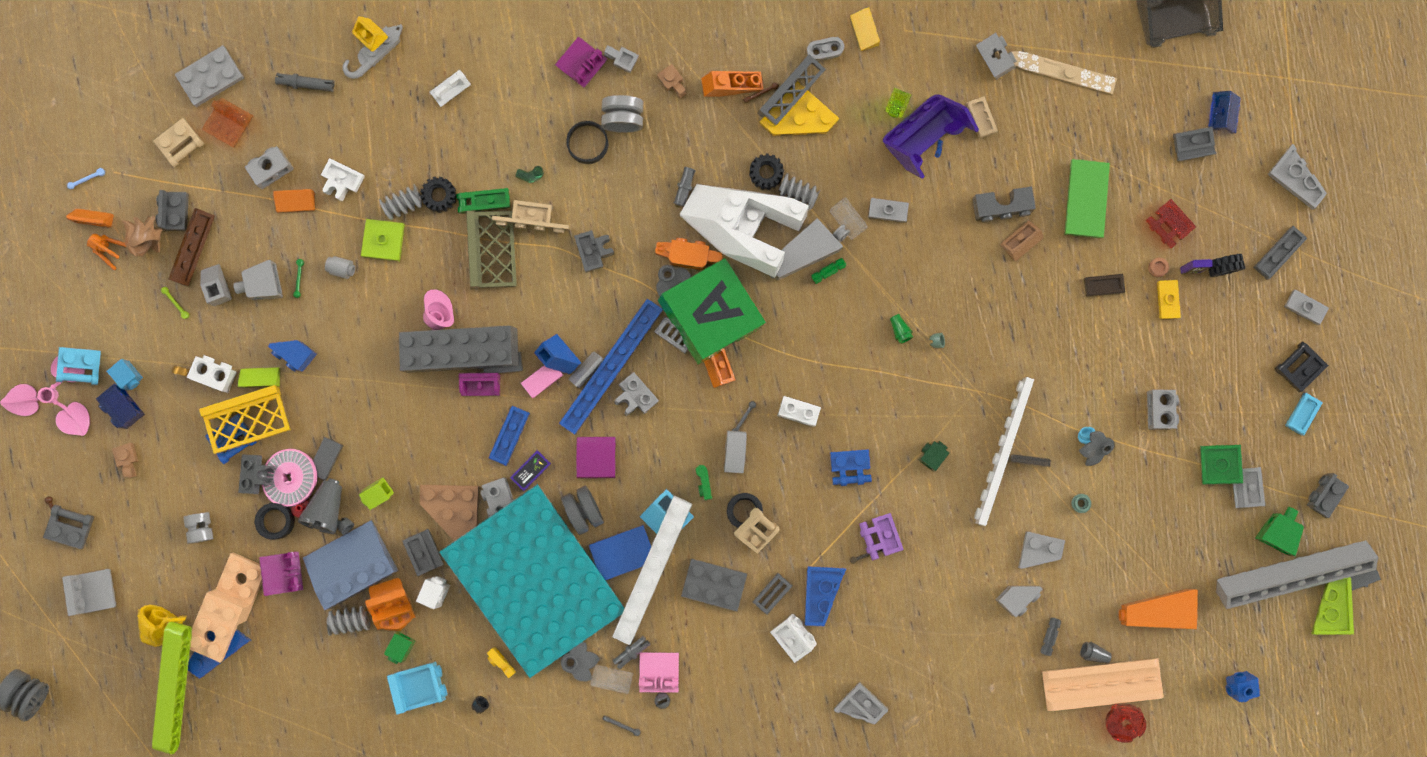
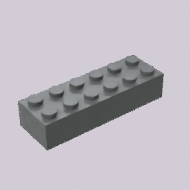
M513 326L399 332L400 371L414 373L518 367L517 328Z

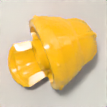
M144 605L138 609L137 615L141 642L153 647L162 646L166 625L169 622L182 624L187 616L177 617L163 607Z

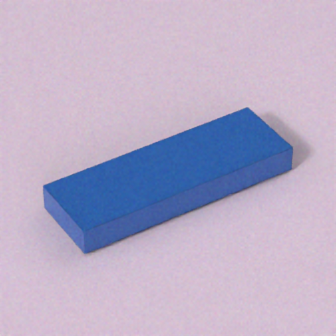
M511 406L489 459L507 466L530 415L529 412Z

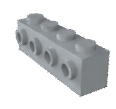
M501 478L482 485L481 495L483 500L488 503L487 513L489 517L514 500L507 478Z

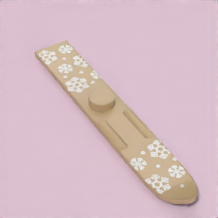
M1012 52L1017 60L1014 65L1022 70L1107 94H1113L1117 80L1115 77L1026 52Z

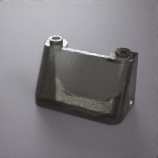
M1136 0L1145 41L1151 48L1161 47L1162 43L1170 38L1195 33H1203L1206 37L1217 35V32L1224 31L1222 0Z

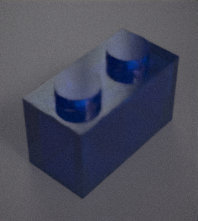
M113 384L96 398L100 403L98 405L104 413H108L111 417V423L116 428L128 429L145 415L127 391L121 389L117 384Z

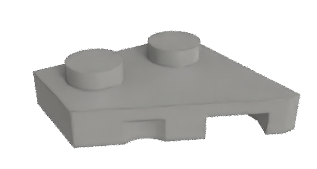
M859 682L834 707V711L876 724L887 713L888 708Z

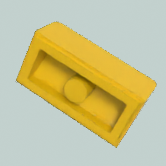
M865 8L850 15L860 50L863 51L879 46L880 40L870 8Z
M358 16L352 34L370 51L374 52L388 38V35L371 19Z

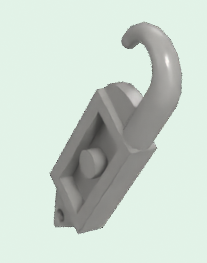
M403 26L384 27L382 31L388 35V38L374 52L370 51L366 46L359 51L358 60L362 66L355 72L348 70L349 60H346L343 64L344 74L348 78L357 79L364 75L372 66L374 67L400 42L399 38Z

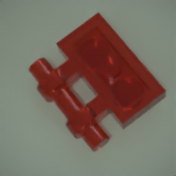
M1172 199L1168 200L1155 212L1159 216L1157 221L1152 216L1145 220L1150 225L1149 228L1162 238V243L1167 244L1170 248L1177 244L1172 239L1175 235L1179 240H1182L1196 228L1195 224ZM1165 223L1171 231L1167 233L1160 225Z

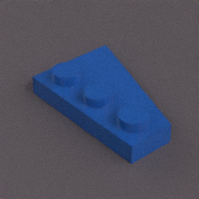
M236 629L224 660L249 643L251 639ZM209 631L207 638L210 641H214L215 633ZM194 652L188 662V671L200 679L221 664V662Z

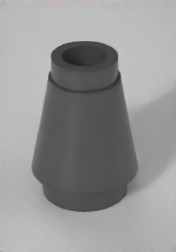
M1085 642L1080 650L1081 657H1084L1087 661L1108 664L1112 657L1110 652L1093 642Z

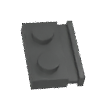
M1212 127L1173 134L1177 161L1216 154Z
M429 529L402 541L417 576L444 565Z

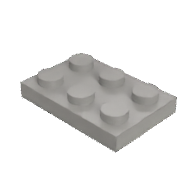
M224 45L175 74L195 107L200 106L244 79V76Z

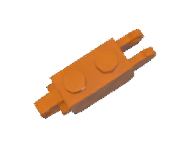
M676 238V240L671 242H657L655 254L668 258L672 266L700 271L704 270L707 264L714 265L723 259L721 253L709 250V246L705 242L695 241V243H689L684 238Z

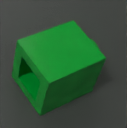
M396 632L384 655L388 656L387 659L392 663L405 662L416 640L401 632Z

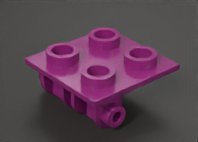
M578 36L555 66L585 88L608 59L602 55L598 48L595 50Z
M299 552L259 557L264 596L303 590Z

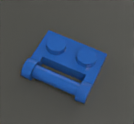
M237 414L228 421L237 425L241 416ZM243 420L240 427L249 431V428ZM226 423L221 433L230 437L235 426ZM238 429L233 439L237 440L243 435L246 437L247 432ZM208 434L205 435V437L211 444ZM219 435L216 441L217 447H224L228 438ZM257 441L218 453L217 456L221 463L226 464L231 457L249 445L253 446Z

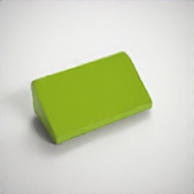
M279 367L240 370L238 387L240 388L270 387L273 385L280 387Z

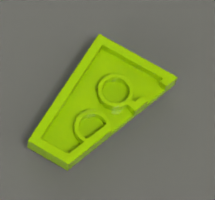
M1351 577L1326 583L1311 634H1354Z

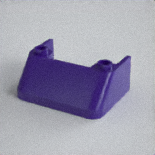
M937 94L927 99L883 138V143L907 171L923 179L925 176L920 169L923 163L920 155L945 133L958 135L966 127L975 132H978L979 128L966 106Z

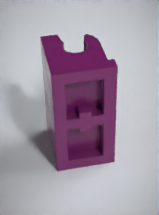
M459 373V393H461V396H500V374Z

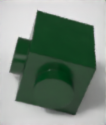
M933 441L931 444L927 442L921 450L923 454L918 461L932 472H935L950 454L947 451L948 447L940 441Z

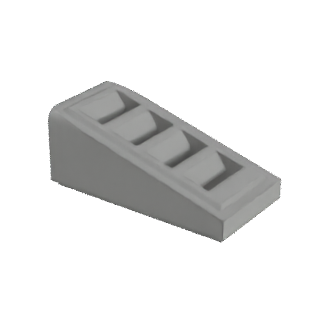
M665 316L654 332L686 354L688 348L685 344L683 346L680 345L683 340L682 336H680L677 342L674 341L679 331ZM668 323L670 325L665 333H662L661 331ZM673 327H674V328L676 329V331H675V332L673 333V335L669 338V337H668V334L671 332V330H672Z

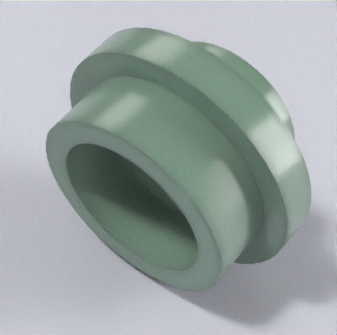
M1077 494L1073 497L1071 505L1076 512L1085 513L1091 508V500L1085 494ZM1079 500H1082L1084 502V505L1082 507L1078 506Z

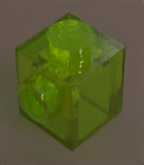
M894 88L885 111L891 117L902 118L912 94Z

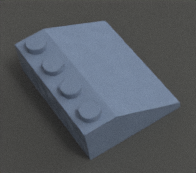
M372 520L303 557L313 588L324 610L337 606L399 571Z

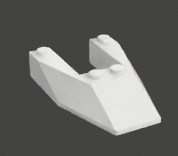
M696 184L680 216L723 255L772 277H776L783 263L785 252L753 237L764 216L799 231L807 217L809 205L789 197Z

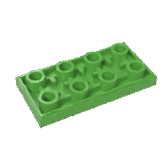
M1071 160L1064 235L1092 238L1104 237L1110 163Z

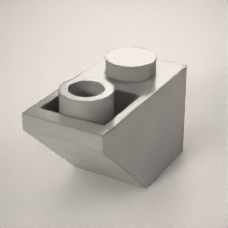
M220 264L201 270L200 286L208 304L217 306L232 300Z
M1008 586L995 600L1011 616L1020 617L1027 611L1028 608L1026 606L1031 601L1034 603L1041 596L1040 592L1043 589L1040 586Z

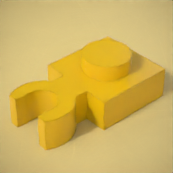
M496 646L487 652L489 662L494 667L498 666L508 678L516 673L515 669L508 663Z

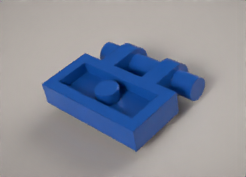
M869 449L830 452L831 472L839 471L840 476L832 477L833 485L847 486V484L853 483L864 485L866 482H872L871 474L863 475V469H870ZM856 470L857 476H846V471Z

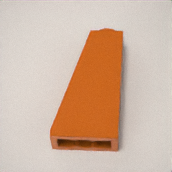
M1184 589L1123 604L1118 614L1119 621H1121V625L1197 629L1198 590Z

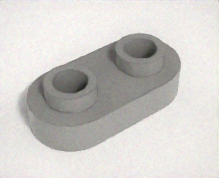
M838 37L813 41L807 47V56L810 54L816 61L839 57L843 53L844 43ZM836 46L838 50L833 51L831 47ZM818 50L819 54L815 55L813 51Z

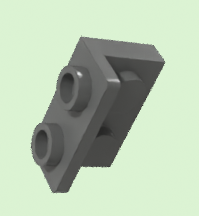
M159 190V195L156 198L158 214L155 217L158 228L164 231L187 230L189 199L187 192Z
M1335 473L1324 474L1318 482L1320 484L1318 488L1308 497L1309 502L1307 506L1325 518H1330L1349 488L1347 484L1336 478L1337 475Z

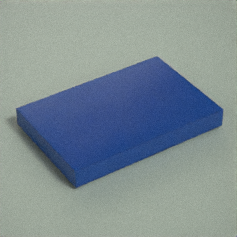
M642 525L590 544L589 547L597 569L604 579L608 580L643 567L650 552L651 544L645 527Z

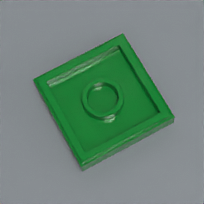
M1241 445L1200 446L1202 485L1243 483Z

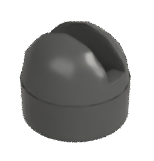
M344 517L337 524V528L342 535L347 534L354 527V523Z
M666 693L657 694L655 705L659 709L667 708L670 704L669 695ZM667 699V702L658 705V701Z

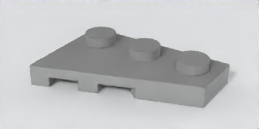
M1292 144L1268 175L1313 210L1327 193L1315 175H1312L1306 167L1307 163L1303 158H1300L1296 152V147Z

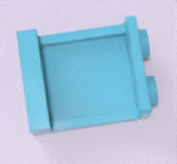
M432 662L387 676L396 714L446 700L447 689L445 684L442 685L441 682L442 670L440 665L437 666L436 662Z

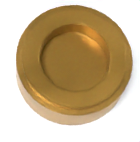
M174 365L171 373L187 377L190 369Z

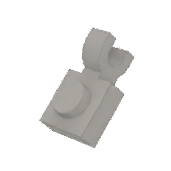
M607 45L604 51L605 57L615 59L614 66L628 73H631L639 57L638 54L624 47L617 51Z

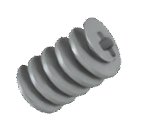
M788 174L785 175L779 191H781L780 196L784 197L788 194L787 197L789 198L795 197L794 199L797 201L802 200L801 202L804 204L809 203V210L813 208L819 192H816L815 185L810 190L808 182L805 186H802L801 179L798 183H795V177L788 180Z
M413 184V191L406 187V194L399 190V197L392 193V200L385 196V203L379 199L384 213L390 220L394 219V214L400 217L401 211L407 214L408 208L414 211L415 205L418 208L422 207V199L415 184Z
M360 606L359 612L353 607L351 613L345 608L343 615L340 610L336 611V616L333 615L332 611L328 613L327 631L329 636L332 633L338 635L340 631L345 634L348 630L352 633L355 630L362 631L363 628L365 630L370 629V615L368 611L364 610L363 606Z

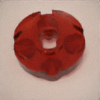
M1114 704L1105 718L1108 733L1118 742H1132L1137 736L1140 738L1146 730L1147 724L1142 710L1131 704ZM1124 720H1128L1129 722H1131L1130 724H1126V726L1122 725V722Z

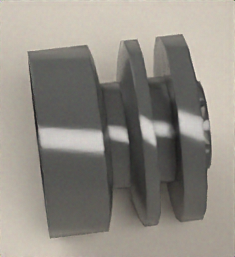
M19 669L13 670L0 684V710L4 712L11 711L12 716L18 717L23 722L28 721L37 713L49 692V685L45 682H40L37 678L31 680L29 674Z

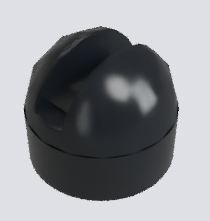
M478 696L472 702L471 707L476 713L481 714L488 709L489 703L483 696Z

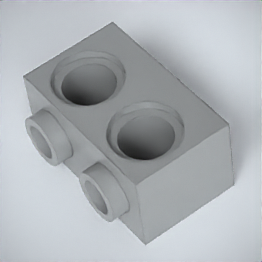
M1176 390L1147 391L1148 430H1171L1177 428L1179 415L1176 414V406H1178L1179 398ZM1162 395L1167 399L1166 405L1160 402ZM1162 414L1167 417L1166 424L1161 422Z

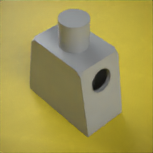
M271 260L242 271L243 281L234 283L236 294L246 292L247 298L251 300L283 298L276 263Z

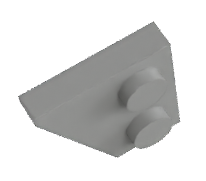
M1026 531L1018 568L1023 569L1061 560L1065 540Z

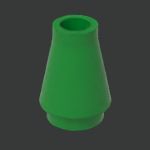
M900 314L890 318L895 340L899 344H903L913 338V331L901 318Z

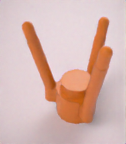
M91 235L87 241V246L92 248V252L98 255L108 266L116 270V267L102 253L107 252L116 259H119V255L108 249L109 244L107 242L126 247L125 243L109 238L106 235Z

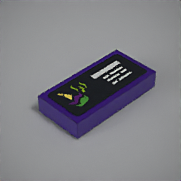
M1192 260L1180 267L1181 274L1201 273L1212 267V260Z
M537 450L510 478L525 491L551 463Z

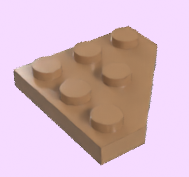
M420 485V505L455 541L478 525L479 486Z

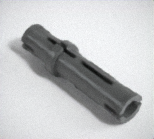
M276 73L278 77H275L276 85L292 86L293 89L300 87L333 92L335 87L334 80L304 77L296 73L293 75Z

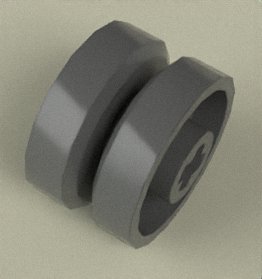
M586 485L577 489L576 494L579 502L571 493L561 497L565 512L579 535L589 531L587 518L595 528L604 524L600 510Z

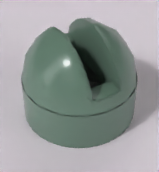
M935 333L930 337L929 340L933 341L930 345L933 348H944L945 338L943 333Z

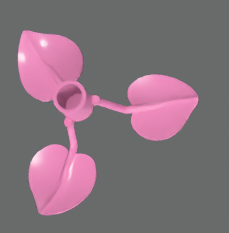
M58 356L51 364V374L56 377ZM64 367L63 373L84 374L85 369ZM63 381L56 382L50 388L40 389L38 396L32 386L20 384L12 388L0 401V404L5 409L21 416H29L36 413L39 409L37 402L39 400L43 403H53L63 408L56 416V425L62 432L67 434L84 436L90 426V416L84 405L73 402L66 407L57 401L59 394L55 388L63 383Z

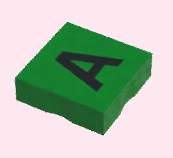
M726 258L662 293L657 300L671 323L680 332L684 344L698 365L721 352L726 346L738 342L759 330L766 323Z

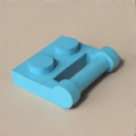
M59 347L56 382L64 380L88 382L91 385H98L101 351ZM64 367L92 370V375L63 373Z

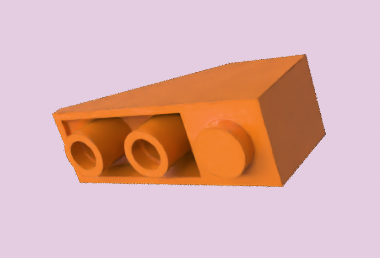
M711 71L701 78L704 97H722L764 90L761 72Z

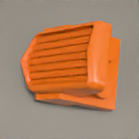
M399 578L369 588L370 599L366 600L365 603L377 630L401 631L413 618H416L411 601Z

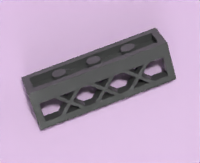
M809 54L761 107L757 114L762 118L765 116L776 126L826 69ZM811 64L820 70L816 75H807V68ZM798 79H805L804 89L795 90V82ZM785 93H793V101L791 103L783 104L782 96ZM773 107H780L781 115L777 119L768 113Z

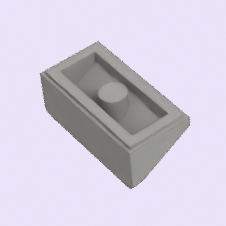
M592 352L570 376L569 380L577 388H580L598 369L604 359L596 352Z

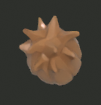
M154 215L151 218L148 216L144 223L138 217H133L134 223L122 221L126 229V248L136 257H143L150 248L155 252H160L162 229H154Z

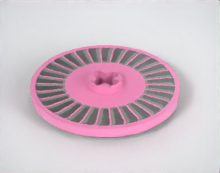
M296 449L281 450L270 457L265 464L275 467L274 471L267 473V478L272 480L274 484L262 485L264 493L273 503H279L285 507L296 506L306 501L314 491L317 482V470L313 460L306 453ZM288 474L291 475V481H288V477H286Z

